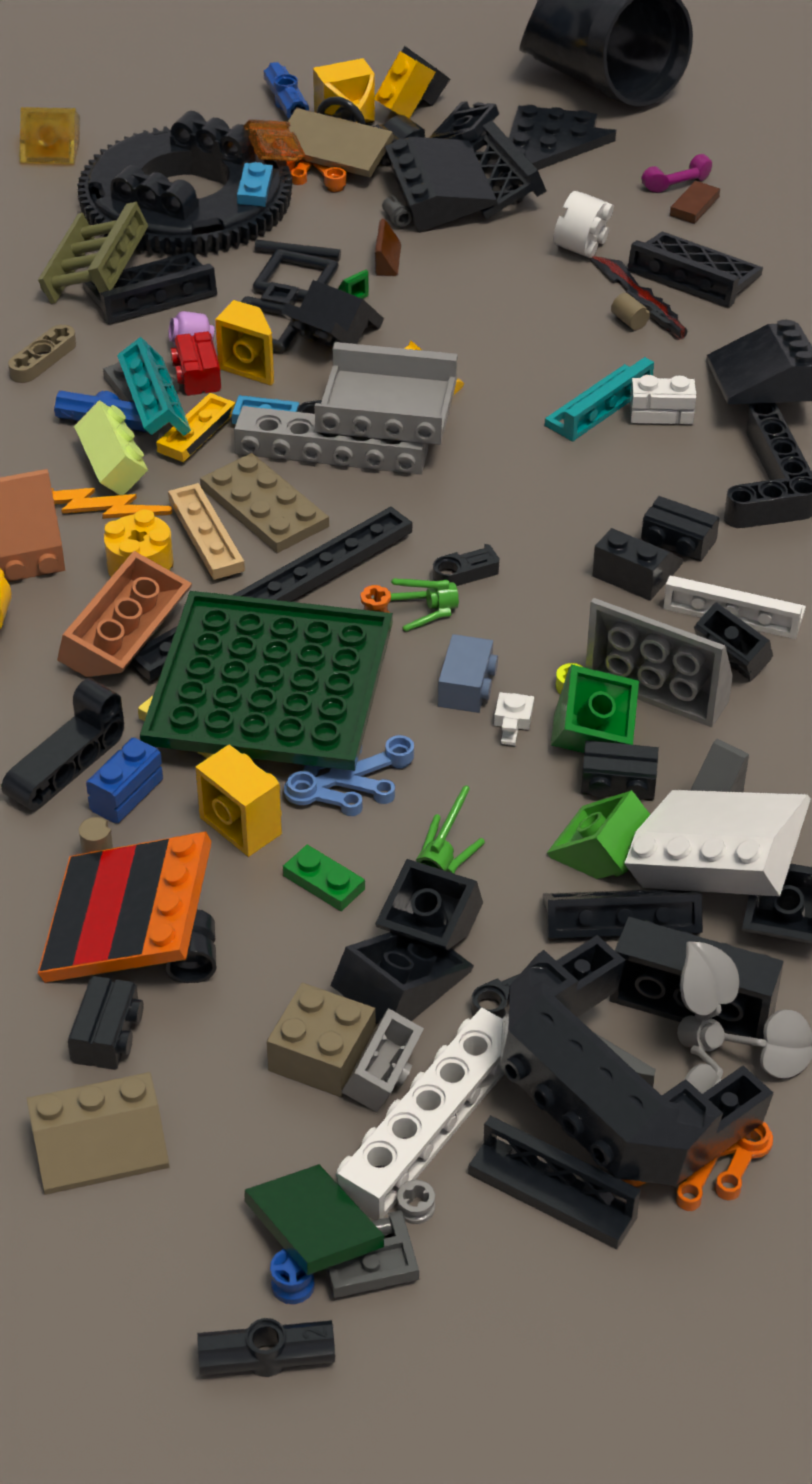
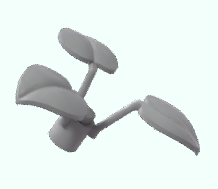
M689 941L686 942V959L681 974L680 990L684 1005L695 1016L690 1015L682 1019L678 1026L677 1034L680 1043L685 1047L691 1048V1054L698 1055L706 1064L701 1063L693 1067L685 1079L702 1094L720 1082L723 1069L705 1051H714L722 1045L723 1041L763 1047L760 1064L762 1069L773 1077L790 1078L802 1072L812 1059V1031L806 1019L796 1011L782 1009L776 1011L767 1019L764 1026V1039L724 1033L720 1023L710 1018L721 1013V1004L730 1003L736 998L739 989L738 970L732 959L717 947L706 943Z

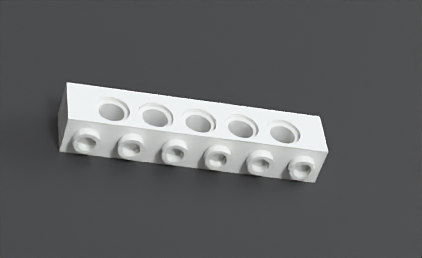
M481 1007L472 1019L467 1018L464 1020L454 1040L448 1046L443 1045L438 1050L433 1064L425 1073L420 1072L416 1075L410 1090L402 1100L397 1099L391 1104L382 1123L377 1128L372 1127L364 1136L361 1147L352 1157H345L340 1163L336 1172L338 1185L366 1215L374 1220L382 1219L397 1202V1193L401 1185L407 1181L417 1179L505 1074L500 1067L502 1018Z

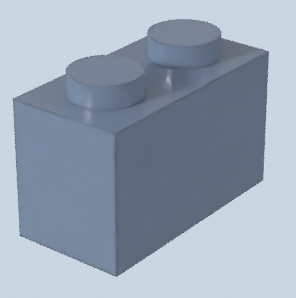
M452 634L438 681V707L480 713L483 699L489 700L491 694L492 679H489V676H495L498 667V655H493V640Z

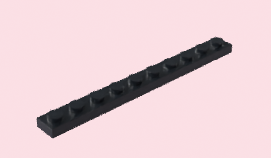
M390 506L233 595L291 602L412 533L413 522ZM177 626L147 642L129 663L149 681L161 675Z

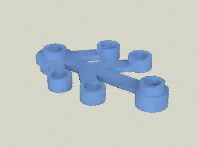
M393 736L387 740L385 752L358 761L355 771L331 768L330 772L317 776L319 770L326 767L305 765L303 771L295 772L289 776L288 781L284 785V795L288 801L296 805H308L314 801H320L341 806V812L347 816H356L362 812V796L353 791L342 793L327 788L337 785L371 793L376 802L388 804L395 799L394 783L387 779L375 780L362 777V775L389 765L395 768L407 767L414 759V742L407 736Z

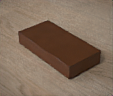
M695 181L670 207V216L696 223L719 198L720 188Z

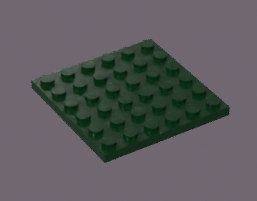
M190 591L141 729L140 740L153 747L215 754L230 744L241 754L244 753L252 759L355 771L393 625V613Z

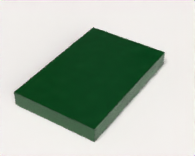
M320 1164L245 1189V1203L307 1275L384 1247V1234Z

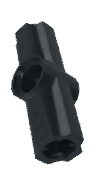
M262 1318L254 1321L245 1329L198 1333L197 1337L200 1375L252 1370L253 1373L261 1377H271L283 1371L284 1367L336 1362L332 1320L281 1325L280 1322L272 1318ZM264 1345L274 1346V1348L269 1350L259 1349L261 1346Z

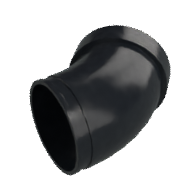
M538 0L525 28L519 50L568 76L597 87L604 95L611 99L633 106H647L667 96L682 78L691 55L693 30L690 15L681 0Z

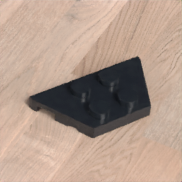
M462 101L429 138L468 140L471 143L481 137V134L485 131L483 125L491 120L494 121L500 113L496 104L476 102L473 104L474 108H471L467 101Z

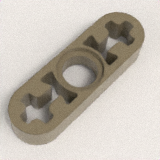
M69 325L53 326L10 358L8 361L10 378L18 383L30 382L76 347L74 328Z

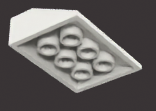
M672 790L635 832L624 864L642 888L780 896L811 798L806 794Z

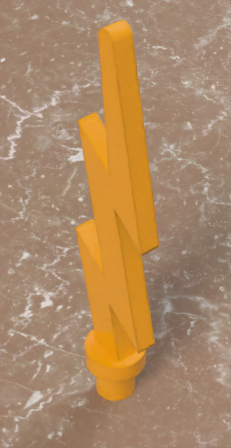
M52 488L54 504L68 503L61 509L62 514L107 510L102 514L103 518H121L135 515L139 510H150L154 513V516L172 514L171 506L129 505L137 498V494L89 498L95 492V488L54 491V488Z

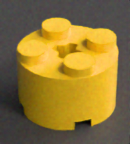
M139 510L135 515L125 516L116 521H110L105 525L104 544L107 570L110 577L113 576L133 551L168 570L173 567L170 528L163 520L155 517L152 511Z

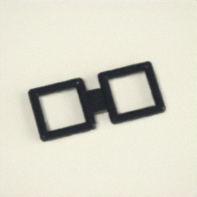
M277 249L253 283L254 291L264 293L261 299L246 296L241 302L259 307L263 312L282 315L281 312L285 303L294 305L297 300L303 301L308 290L275 282L269 283L281 262L322 269L323 272L317 281L326 285L329 284L338 270L339 264L331 259ZM288 325L279 340L272 339L273 352H285L298 330Z

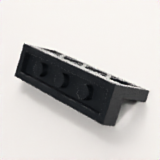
M652 889L543 893V905L547 912L548 938L595 937L596 935L621 936L628 917L650 921L681 932L703 933L702 894L699 891Z
M491 1115L485 1122L483 1145L469 1163L468 1175L616 1250L619 1248L637 1219L641 1189L615 1178ZM497 1136L507 1140L509 1144L497 1139ZM537 1156L543 1158L547 1163L541 1161ZM575 1175L581 1177L585 1182L577 1179ZM612 1193L625 1199L626 1203L615 1198Z

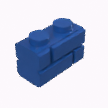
M135 737L131 738L122 747V750H118L86 781L87 794L90 795L88 797L89 809L115 824L119 823L163 780V771L160 766L162 764L161 752Z

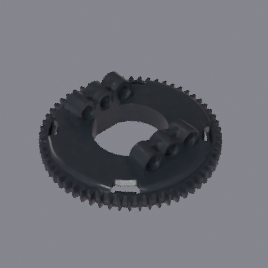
M196 111L186 112L172 125L170 130L167 126L163 127V131L153 128L152 133L143 130L139 134L133 133L131 137L125 136L122 141L116 140L115 145L108 144V150L101 149L100 154H94V160H88L89 165H84V171H81V177L78 178L79 183L77 184L81 212H83L89 225L115 221L126 204L137 202L148 224V228L136 249L141 254L149 251L151 256L154 253H160L162 257L165 254L175 256L176 254L180 255L191 252L195 257L199 253H204L207 256L208 252L214 251L218 254L219 250L222 249L228 252L232 246L238 249L240 243L247 245L249 239L256 241L258 235L264 236L266 231H271L272 227L276 226L279 220L283 219V215L287 213V208L290 206L292 195L291 172L286 160H283L282 155H278L277 150H272L271 145L265 146V141L257 142V137H254L252 131L247 126L237 124L230 129L224 120L216 117L206 122L203 116ZM259 162L264 165H273V175L265 207L237 204V193L245 163ZM195 175L222 183L224 187L209 196L198 199L195 189L189 182L181 179L170 182L168 177ZM97 188L99 189L100 195L102 197L98 200L95 194ZM219 224L224 229L192 235V230L198 227Z

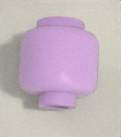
M181 311L175 318L170 320L168 330L169 341L173 342L175 346L176 335L190 333L193 336L194 333L205 331L211 333L213 341L214 326L209 325L208 317L203 313Z

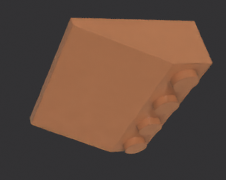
M48 469L0 477V568L4 571L5 579L8 582L65 571L63 548Z

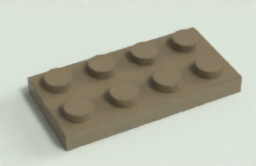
M253 453L241 457L200 478L201 488L276 553L329 527V516Z

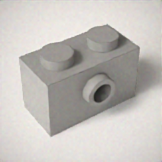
M388 1008L375 1027L341 1092L378 1112L391 1094L395 1084L401 1087L413 1066L407 1061L424 1028Z

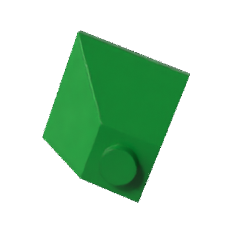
M571 664L554 712L551 746L585 753L586 741L633 745L639 680Z

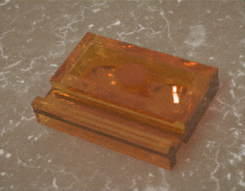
M249 119L243 126L245 130L250 132L248 137L259 160L300 161L305 156L295 133L289 130L290 122Z

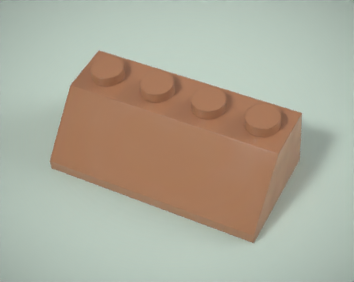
M133 551L63 633L57 661L86 677L122 673L189 591L192 583Z

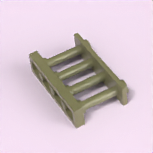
M137 202L126 204L115 221L89 226L83 213H79L38 279L42 291L46 294L51 304L56 303L64 288L70 285L92 281L99 293L113 289L148 228V224ZM108 234L107 237L94 239L95 236ZM99 250L98 253L85 255L87 252ZM89 267L88 270L74 272L76 269Z

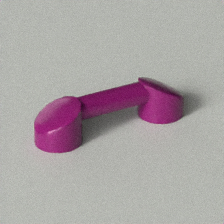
M698 154L691 160L689 169L665 175L658 167L652 166L644 171L641 182L651 192L658 193L665 191L670 185L697 178L700 181H704L711 172L712 161L707 155Z

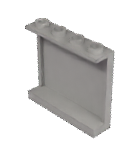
M335 342L333 347V367L321 403H315V432L441 445L457 382L458 354Z

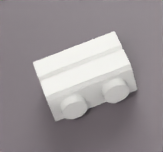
M652 375L632 378L630 396L631 423L693 424L696 403L695 379H688L685 376L664 379L656 378Z

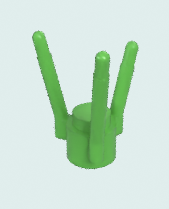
M394 578L391 581L393 585L429 588L426 591L391 593V601L426 598L429 609L435 608L436 612L404 625L402 629L405 632L439 618L451 617V609L458 608L459 596L454 582L449 583L448 580L428 581Z
M463 786L436 839L435 836L441 817L438 814L434 815L422 851L416 858L417 862L455 873L458 866L484 845L485 840L479 838L453 859V846L445 840L470 790L469 786Z

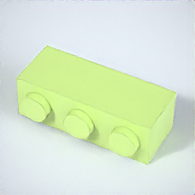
M99 400L74 428L99 482L117 494L125 495L148 471L142 458L144 453L133 440L135 435L127 427L124 421L126 419L124 413L116 406L112 405L109 407Z

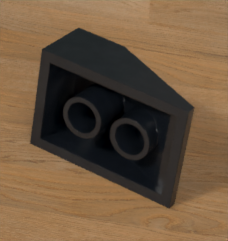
M388 932L346 946L330 986L345 998L374 1007L376 1024L379 1023L388 1008L412 1021L472 971L474 965L451 948L444 950L393 932Z

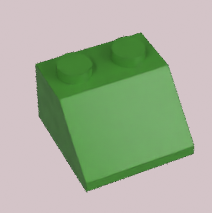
M632 790L584 805L560 834L547 854L551 859L596 879L611 875L615 877L621 876L629 870L624 863L635 832L651 814Z

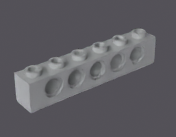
M242 406L234 428L236 454L240 455L253 453L258 457L422 475L428 453V443L315 432V414Z

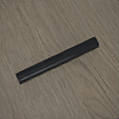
M256 240L255 251L274 253L277 249L331 260L340 261L341 249Z

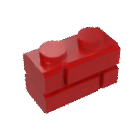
M205 331L194 333L193 336L190 333L176 335L175 348H170L172 366H175L176 381L178 384H183L185 394L190 396L202 394V391H205V393L219 392L222 389L221 373L211 333Z

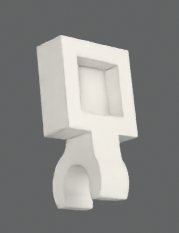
M499 692L494 726L502 727L501 744L515 746L518 729L529 730L534 708V696Z

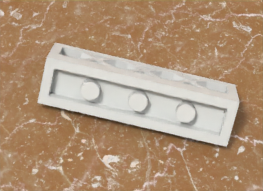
M669 576L666 583L663 609L701 618L717 602L757 631L796 639L806 606Z

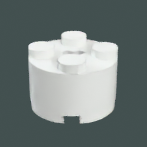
M574 190L563 206L567 208L564 216L558 217L554 231V243L572 252L592 258L596 253L598 243L604 244L608 237L609 228L605 226L613 213L614 205Z

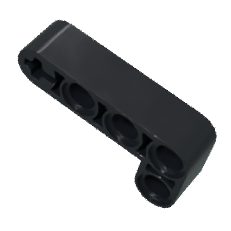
M91 678L83 680L77 686L73 695L74 717L6 773L1 784L2 793L32 811H36L44 806L120 740L124 731L121 696Z

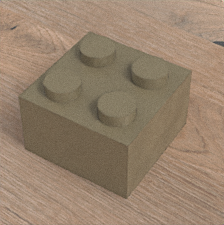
M302 982L267 1040L268 1071L342 1098L344 1093L341 1091L376 1027L375 1008Z

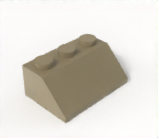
M151 1072L26 1098L44 1195L170 1168Z

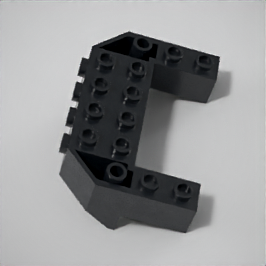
M598 935L558 960L551 957L545 950L541 951L510 984L502 1020L500 1067L508 1079L517 1083L525 1090L540 1109L550 1114L569 1137L575 1138L591 1154L593 1160L599 1166L605 1167L618 1179L677 1186L763 1124L774 1092L745 1066H741L703 1094L685 1079L661 1095L577 1018L617 992L625 964V959Z

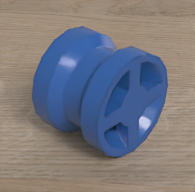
M285 1249L275 1254L270 1265L271 1288L274 1296L286 1304L304 1302L314 1291V1273L307 1275Z

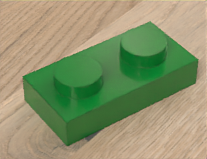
M308 844L283 865L284 877L341 912L365 890L364 878Z

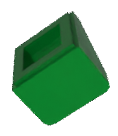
M365 269L344 279L338 289L362 299L369 296V271Z

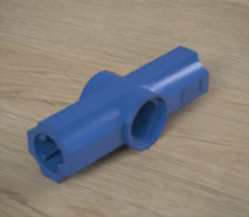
M279 62L270 63L268 68L264 70V79L275 96V106L283 109L287 118L292 116L296 108L309 111V105L298 89L297 77L289 74L286 67L281 66Z
M59 390L56 396L54 412L58 418L80 421L100 400L109 407L114 405L119 408L126 416L124 421L130 430L148 432L143 427L135 403L122 401L112 392L101 391L96 396Z

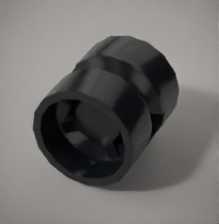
M197 909L186 960L166 963V972L172 979L183 983H198L214 975L217 969L216 946L214 944L216 940L215 920L210 914Z

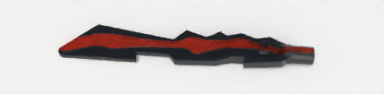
M596 256L590 258V261L613 283L618 281L627 289L626 293L644 305L650 312L652 319L664 328L672 331L678 338H684L687 335L688 330L678 320V314L671 311L670 305L663 302V298L654 296L651 288L640 287L622 261Z

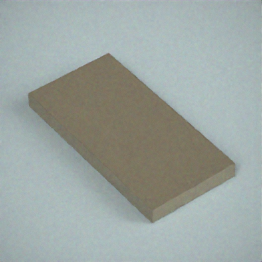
M296 108L272 145V148L277 150L280 155L327 167H339L347 172L371 177L386 152L385 146L392 143L394 136L393 131Z

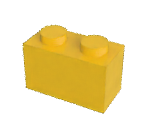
M400 51L376 93L375 100L399 115H405L410 119L436 72Z

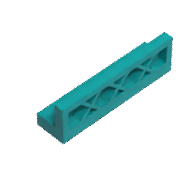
M139 337L117 354L143 427L153 435L169 422L185 436L191 431L164 359L142 337Z
M644 357L631 367L624 364L547 416L544 426L572 442L628 404L631 396L632 378H641L645 375L653 376L654 362Z

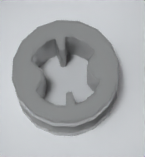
M411 1180L399 1188L397 1193V1211H402L406 1222L420 1224L428 1221L433 1216L435 1211V1192L427 1182ZM415 1197H420L423 1201H420L417 1207L410 1205V1202H413Z

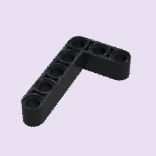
M776 403L750 404L746 432L770 480L730 487L726 496L724 521L727 525L734 528H748L811 518L812 471Z

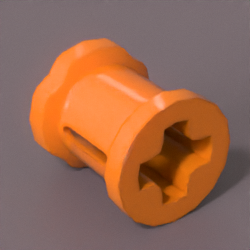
M371 585L364 588V591L360 594L364 610L390 613L388 611V603L391 601V593L386 587Z

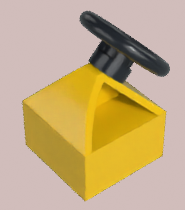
M364 58L313 68L314 112L364 125L369 122H375V74Z

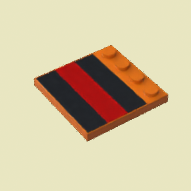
M207 832L70 856L38 974L44 983L186 960L212 843Z

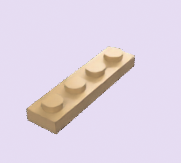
M196 483L168 491L170 504L213 580L244 572V560L200 484Z

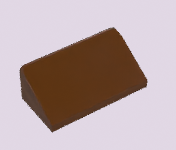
M381 219L379 221L375 249V273L377 276H397L401 242L386 219Z

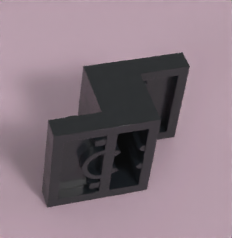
M315 280L312 281L300 308L285 303L281 312L283 316L290 320L288 325L300 331L301 336L313 342H317L319 338L325 341V345L333 349L335 342L357 344L364 328L367 329L370 325L380 329L384 320L362 298Z

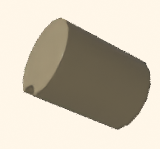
M622 293L617 296L611 306L612 313L633 330H638L645 326L650 317V312L647 308L628 293Z
M93 817L84 820L80 824L79 836L82 854L113 848L111 828H108L107 820Z

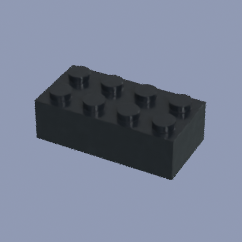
M628 917L615 948V951L625 959V964L618 990L610 996V1002L677 1022H681L687 1016H695L683 1003L680 990L681 974L686 959V942L706 943L726 953L735 963L739 974V989L736 998L730 1003L721 1004V1013L710 1019L718 1021L724 1029V1033L764 1039L765 1023L775 1012L783 960L734 947L727 943L695 936L689 932H681L660 926L650 921Z

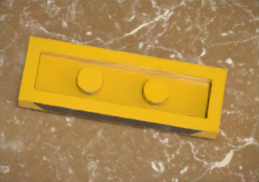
M209 393L185 415L191 431L183 436L173 426L156 442L157 452L184 462L232 417L236 402Z

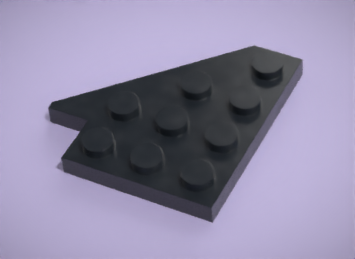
M529 104L524 106L518 105L509 139L535 168L540 170L614 142L616 140V130L596 128L597 113H590L586 110H563L559 107L541 108Z

